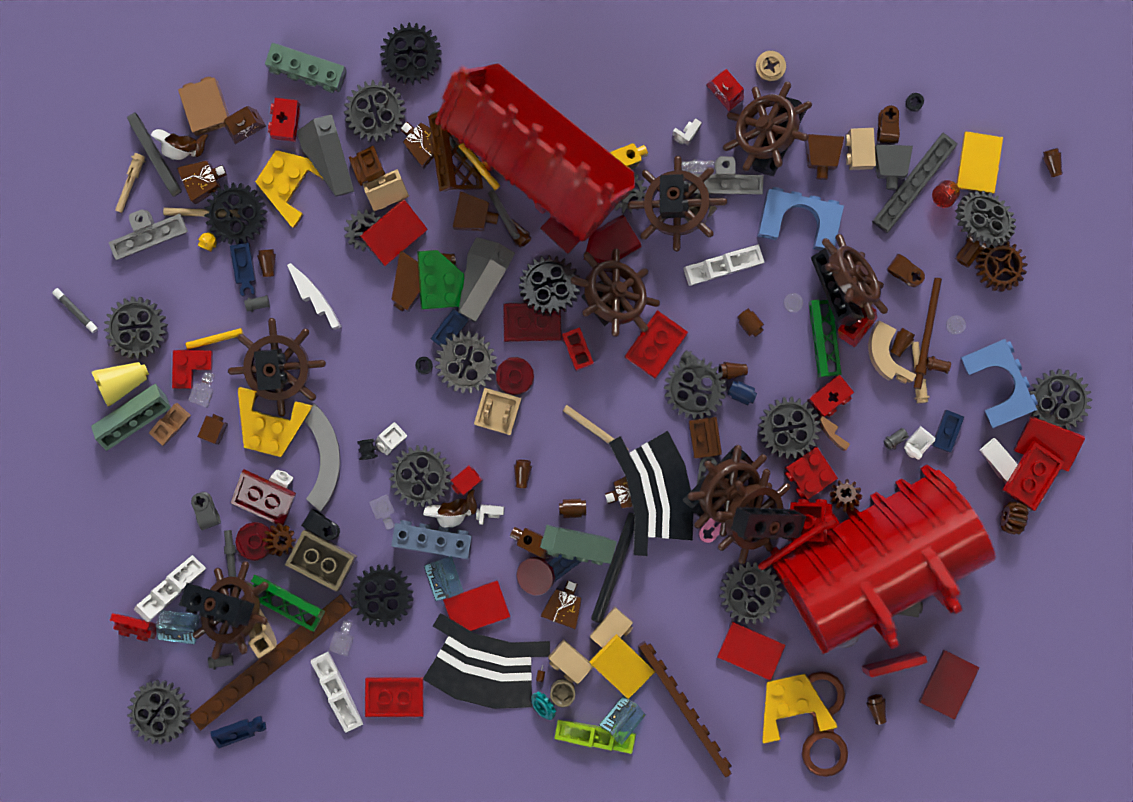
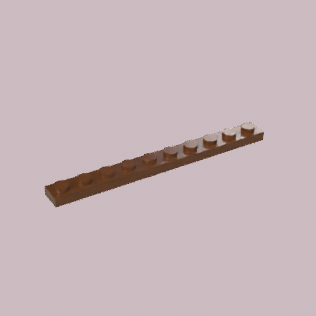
M342 594L337 596L322 608L325 613L315 632L300 626L274 649L266 653L190 714L192 721L200 731L203 730L353 609ZM316 616L311 617L306 623L312 626Z

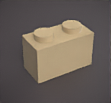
M874 128L850 129L848 134L845 135V145L848 146L849 152L846 153V164L849 165V170L873 169L876 166Z
M398 169L369 183H363L365 193L374 211L384 209L390 204L400 202L409 197Z
M614 607L590 634V638L603 648L616 634L620 638L622 635L627 636L633 629L631 626L633 622L618 608Z
M564 639L548 656L549 664L557 671L561 669L565 673L564 677L570 683L575 681L579 684L593 668L590 662Z

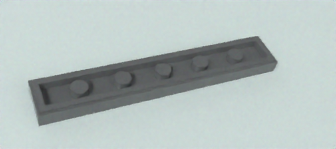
M943 132L872 222L885 233H888L958 143Z

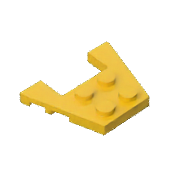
M276 150L255 182L289 225L295 228L304 214L290 206L288 201L308 171L321 179L323 178L309 158Z
M239 387L238 398L244 448L282 457L311 411L312 405L294 402L291 419L288 420L254 411L253 407L257 391Z
M805 673L767 682L763 743L781 739L776 722L777 719L813 711L816 713L820 731L838 727Z

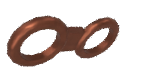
M819 671L812 673L808 676L811 683L823 679L830 681L836 687L837 700L828 709L833 718V715L840 711L844 704V686L838 677L829 672ZM814 711L809 712V714L813 715L814 733L808 736L803 744V762L808 770L817 776L828 777L836 775L847 763V745L842 737L834 732V728L820 731L816 713ZM818 739H831L839 746L840 758L831 768H819L811 761L810 748Z

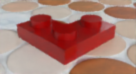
M173 350L172 388L193 389V370H212L213 351Z

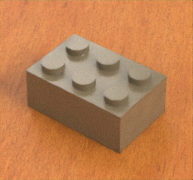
M303 530L285 565L337 592L341 589L357 555L328 540H324L308 530Z

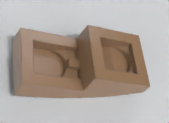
M175 403L167 414L159 419L149 434L164 446L191 415L178 403Z
M823 416L819 417L818 421L821 422L819 425L826 436L838 448L846 451L850 443L835 434L838 426Z

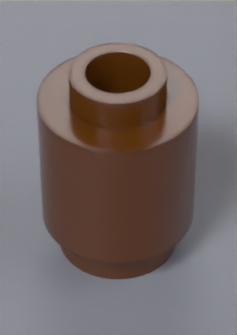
M749 308L737 317L738 323L749 337L752 335L756 337L764 331L762 328L764 323Z
M581 498L563 499V503H559V515H563L564 519L582 518V516L587 515L586 500H581Z

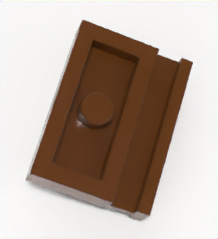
M374 146L356 153L357 156L353 158L349 157L360 186H363V183L366 181L369 183L385 175Z
M717 417L690 420L689 428L694 459L722 455Z

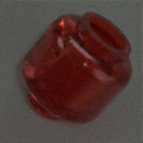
M944 180L933 189L932 200L941 208L951 207L958 200L960 189L955 182Z

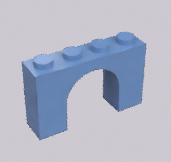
M777 187L767 191L757 236L776 240L784 213L791 208L800 207L810 211L817 222L813 249L820 251L825 247L822 244L824 238L829 239L835 246V237L839 231L844 205H839L840 202L835 200L821 201V198L817 196L804 197L799 192L792 191L791 194L783 192V189Z
M1006 339L961 357L968 375L990 366H999L1006 369L1013 378L1014 389L1011 396L1006 401L984 410L992 428L1036 411V405H1038L1035 395H1030L1028 391L1030 387L1026 376L1022 377L1020 373L1022 366L1019 360H1015L1012 352H1015L1010 341L1006 342Z

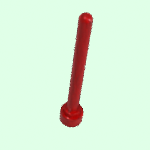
M832 512L826 514L820 524L758 564L759 570L766 569L825 529H834L840 525L837 517Z

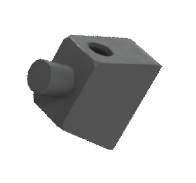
M875 146L877 179H886V189H898V179H905L907 177L913 146Z

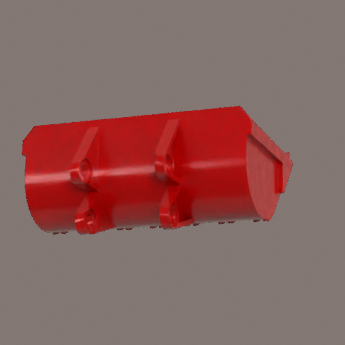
M500 63L466 69L462 66L459 71L452 73L441 99L444 101L437 114L435 124L440 125L444 131H448L458 139L460 144L463 143L466 149L469 148L479 156L487 170L491 172L492 169H495L506 181H510L512 186H516L526 194L528 199H532L535 208L539 212L544 214L547 211L552 218L557 219L558 223L563 224L573 232L575 237L578 236L581 242L587 240L608 217L619 201L628 197L635 188L634 171Z
M925 465L920 468L925 477L917 482L910 484L902 478L897 480L895 483L900 490L897 493L885 498L878 492L870 495L875 505L862 512L854 508V511H851L848 507L846 513L849 519L843 521L834 529H827V542H805L772 564L823 655L873 627L891 649L898 647L899 642L895 632L897 630L891 617L932 595L950 613L956 615L962 612V607L957 600L961 593L955 582L995 561L994 547L979 517L964 496L956 490L957 486L940 470L936 471L932 467ZM777 547L773 548L770 552L771 555L779 551Z

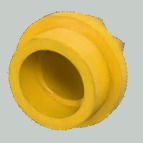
M203 233L198 238L199 243L197 246L212 252L213 248H216L217 240L212 233Z

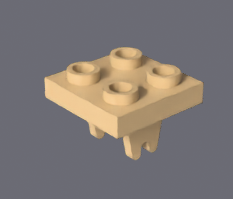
M484 388L474 425L511 435L521 398Z

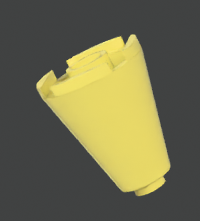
M139 362L91 372L107 407L113 405L146 381V376L149 375L145 364L140 365Z

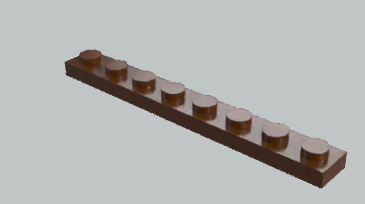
M645 641L639 644V648L725 778L732 773L729 768L732 766L726 757L722 759L718 753L721 749L716 741L711 742L708 738L710 732L704 724L700 726L697 721L700 717L694 708L690 710L686 703L689 700L683 692L679 694L675 688L678 684L673 676L668 677L665 673L667 667L662 660L658 661L654 656L657 652L652 644L647 645Z

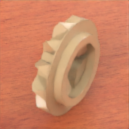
M776 51L762 53L755 65L757 74L769 82L778 80L786 70L784 57ZM767 62H770L771 64H776V66H774L773 68L774 73L773 71H771V69H765V67H767L768 65Z

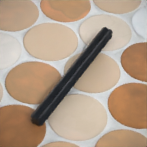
M629 512L591 616V620L595 622H602L634 533V513Z

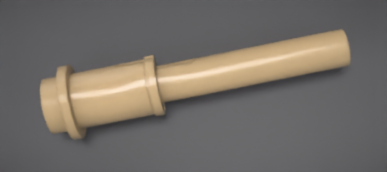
M134 153V156L131 155L132 161L126 173L128 177L115 209L121 213L124 210L135 178H138L143 163H146V157Z
M919 342L911 343L914 370L915 366L918 365L920 356ZM924 378L921 389H915L916 397L914 400L917 403H926L928 398H930L927 394L926 379Z

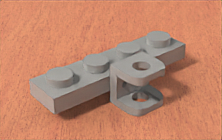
M718 157L715 161L714 174L704 182L709 194H763V175H735L736 164L733 157ZM723 162H726L728 164L727 168H724L722 166Z
M141 209L129 215L130 224L135 232L108 243L115 259L119 260L187 233L188 230L181 214L155 223L150 212ZM141 216L143 217L142 222L139 221Z

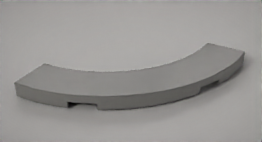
M314 403L304 421L311 428L319 446L320 470L316 484L306 499L321 512L333 495L339 478L340 449L337 436L330 421Z

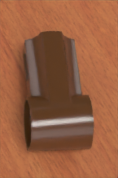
M969 237L955 259L962 266L969 268L979 255V252L983 251L987 246L985 243L980 246L978 240L973 243V237Z

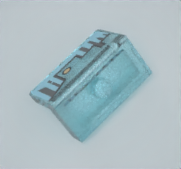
M452 556L424 565L435 601L447 599L464 592Z
M162 610L156 622L157 639L195 644L196 639L193 637V633L197 629L200 620L199 615Z
M622 696L599 726L610 733L622 745L646 714L638 704Z

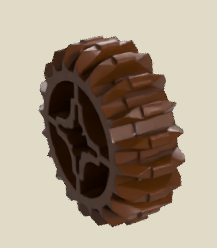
M1010 241L1002 246L998 245L994 248L991 245L989 248L986 247L984 251L981 250L979 252L980 257L975 259L980 264L974 266L975 269H980L976 276L981 275L983 277L980 279V283L986 281V288L992 285V291H996L999 288L1000 292L1005 291V288L1009 291L1012 290V286L1017 287L1019 285L1018 281L1024 280L1021 275L1027 273L1026 270L1022 269L1028 265L1027 263H1022L1026 256L1019 255L1022 249L1016 251L1017 244H1013L1010 247ZM995 251L1006 253L1001 258L991 256ZM1011 258L1014 262V268L1010 265ZM987 261L992 268L991 274L989 273L987 268ZM1001 262H1003L1002 264H1003L1004 266H1002V267H1004V268L1001 269V270H999V267H998V266H1000V265H998V264L1001 263ZM1001 274L1011 276L1008 281L996 279Z

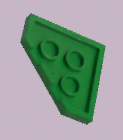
M438 250L417 251L421 309L459 307L465 279L464 273Z

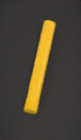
M463 143L460 144L458 147L491 187L497 190L500 184L483 166L476 155L469 148L466 149Z
M239 328L186 342V348L189 350L235 338L239 334H243V330Z

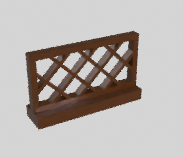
M438 112L428 116L439 192L484 189L481 173L474 165L471 167L465 161L467 159L466 155L462 158L456 151L460 145L458 139L448 131H444L440 125L435 124ZM450 137L457 143L454 148L450 145ZM452 156L459 161L457 166L453 164ZM462 165L468 170L466 176L459 170ZM471 174L476 179V185H473L468 180ZM455 175L462 180L460 185H456Z

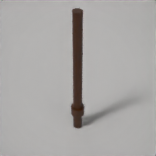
M934 278L919 361L918 365L915 366L914 389H921L923 377L927 371L926 361L941 287V278Z

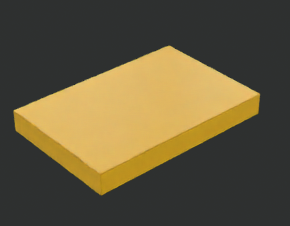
M964 132L956 182L957 189L985 191L988 194L990 192L992 194L995 193L1003 137Z
M617 634L589 661L595 669L628 699L655 673L654 669Z

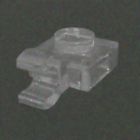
M205 372L201 384H194L188 401L208 407L215 390L210 388L215 375Z
M386 494L370 501L369 503L376 520L382 518L387 530L394 528L395 525L390 514L395 513L389 496Z
M345 620L341 632H334L329 651L348 656L354 639L353 636L349 635L353 622Z

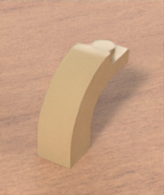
M878 321L875 323L868 341L869 357L874 368L887 380H892L895 375V379L904 384L906 382H913L916 374L897 365L890 356L889 345L897 329Z
M260 609L259 615L265 617ZM269 622L266 625L256 623L249 633L250 640L248 644L259 659L277 646V641Z

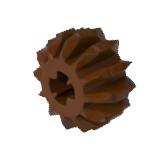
M848 479L845 480V484L839 480L838 486L832 485L833 491L829 492V496L832 497L830 502L831 504H836L835 509L837 510L843 507L844 513L848 507L851 511H854V506L859 507V500L863 497V495L859 494L861 488L856 487L855 481L850 485ZM847 493L849 494V497H848V496H846L845 498L842 497L843 495H846Z
M1009 501L1004 506L1002 516L1000 517L1001 529L1009 534L1020 535L1027 525L1029 514L1027 506L1022 503Z
M278 523L276 527L270 526L271 532L265 531V534L268 536L262 540L267 543L264 548L269 550V554L274 555L276 553V556L281 557L283 553L289 554L288 548H294L291 543L297 541L296 538H292L295 532L289 531L290 527L288 525L283 526Z

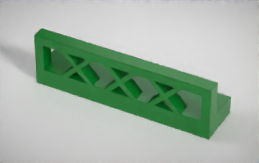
M811 300L808 303L818 378L842 375L835 318L828 300ZM828 304L829 312L823 317L820 305ZM824 321L831 326V332L827 336L823 334L822 324ZM826 341L833 344L834 350L830 355L825 350ZM829 359L836 364V372H828L827 361Z
M259 575L253 576L251 582L254 583V587H257L262 582L269 584V587L266 589L267 596L259 598L261 604L315 632L325 613L324 610ZM279 596L282 598L283 605L274 606L271 597ZM292 604L297 606L300 614L290 615L287 606ZM310 613L316 616L312 626L306 623L304 615Z

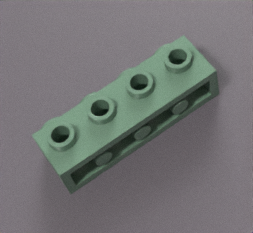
M275 43L271 44L265 61L269 72L280 75L282 73L294 81L301 79L309 86L316 87V85L323 87V90L334 93V91L340 92L347 72L345 66Z
M155 383L93 424L91 428L95 440L106 451L169 410L171 406L166 394Z
M546 525L540 548L547 550V554L558 557L559 554H562V557L573 560L574 557H577V560L588 563V560H592V563L602 565L603 562L611 564L617 541L604 536Z

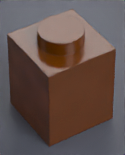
M213 414L212 417L206 415L197 437L213 444H220L228 423L223 422L224 418Z

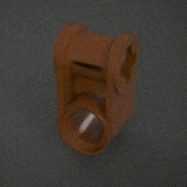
M893 105L885 107L878 115V143H898L899 110ZM887 112H888L889 115H892V117H891L890 119H889V116H886V115H885Z
M897 254L886 269L891 275L910 287H917L925 279L924 272L901 254ZM914 274H917V275H918V276H917V279H918V280H916V281H912V278H913L912 275H914Z

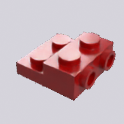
M814 447L810 452L805 453L804 456L799 457L784 467L786 470L785 476L790 482L793 481L797 486L795 490L801 499L803 497L807 500L838 479L818 447Z
M798 499V502L790 503V509H794L806 516L801 536L820 524L824 516L832 512V504L827 503V500L815 499V502H810L807 499ZM827 529L807 542H827Z
M112 613L110 621L115 622L113 629L119 631L118 635L130 637V634L137 635L138 640L148 642L149 638L155 639L159 627L157 623Z

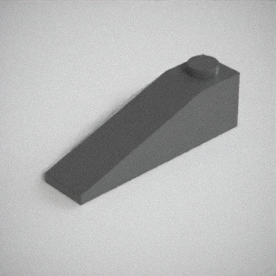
M332 114L311 120L297 131L303 152L310 159L315 169H317L336 197L354 192Z
M478 237L475 238L467 253V265L464 272L465 279L458 313L476 322L507 270L515 252L500 243Z

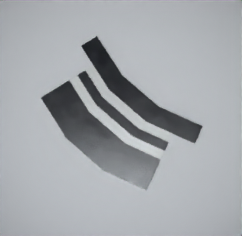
M669 432L662 433L630 453L621 436L609 442L626 476L634 510L633 555H648V537L693 541V512L682 501L691 492L685 463Z
M440 613L433 627L448 635V638L423 680L457 700L492 709L532 707L531 657H548L550 655V641L508 642L476 634Z

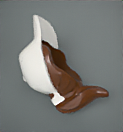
M161 129L154 130L151 133L153 138L162 143V154L172 160H181L187 156H201L205 148V141L209 136L208 134H202L196 140L190 136H178L175 133L169 134Z
M471 489L468 492L466 499H456L450 503L444 502L441 505L427 506L423 513L424 516L437 518L439 525L444 528H453L460 525L465 517L476 513L475 489Z

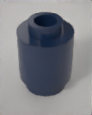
M733 381L727 395L731 396V399L748 406L749 403H754L757 393L754 392V387L740 381Z

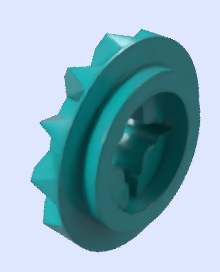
M538 691L531 696L532 705L541 717L551 720L556 716L554 704L551 703L550 698L548 699L544 693L542 694Z

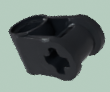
M312 508L301 525L324 540L336 539L340 534V528L336 523ZM332 527L331 531L333 534L327 535L328 531L326 529Z

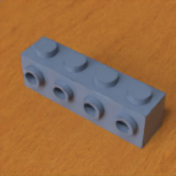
M405 520L395 523L392 547L464 559L469 558L473 536L468 535L469 531L457 529V533L449 532L450 528L438 526V530L431 529V525L419 523V526H413L411 521Z

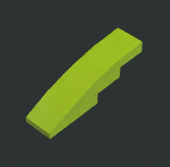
M558 719L554 739L587 747H597L632 754L636 734L616 729L610 732L601 726Z

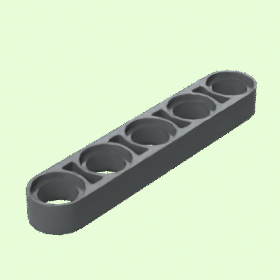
M136 112L127 116L130 125L171 195L174 197L182 192L180 186Z

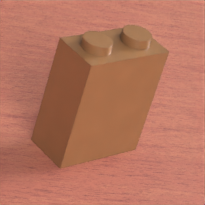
M205 77L200 80L201 82L195 84L187 83L182 86L183 88L178 89L191 131L195 136L225 127L224 119L229 116L219 83L214 77Z

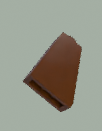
M401 251L391 299L395 302L394 307L402 312L404 310L409 312L420 297L418 261Z

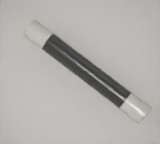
M58 288L52 292L92 333L98 330Z

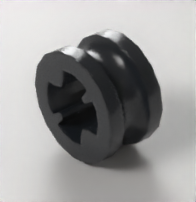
M912 93L907 97L905 105L910 111H918L924 105V98L919 93ZM917 98L919 104L913 106L911 105L913 102H910V100Z
M423 356L417 359L415 364L417 371L424 375L429 374L433 369V363L430 358ZM421 361H423L424 363H425V361H428V362H429V363L427 364L428 367H429L427 370H425V369L421 370V369H420V368H421V365H420V362H421Z

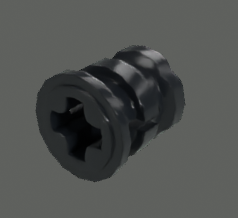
M374 439L357 441V444L360 445L358 450L361 453L359 460L378 457L374 453V450H376L375 446H373Z

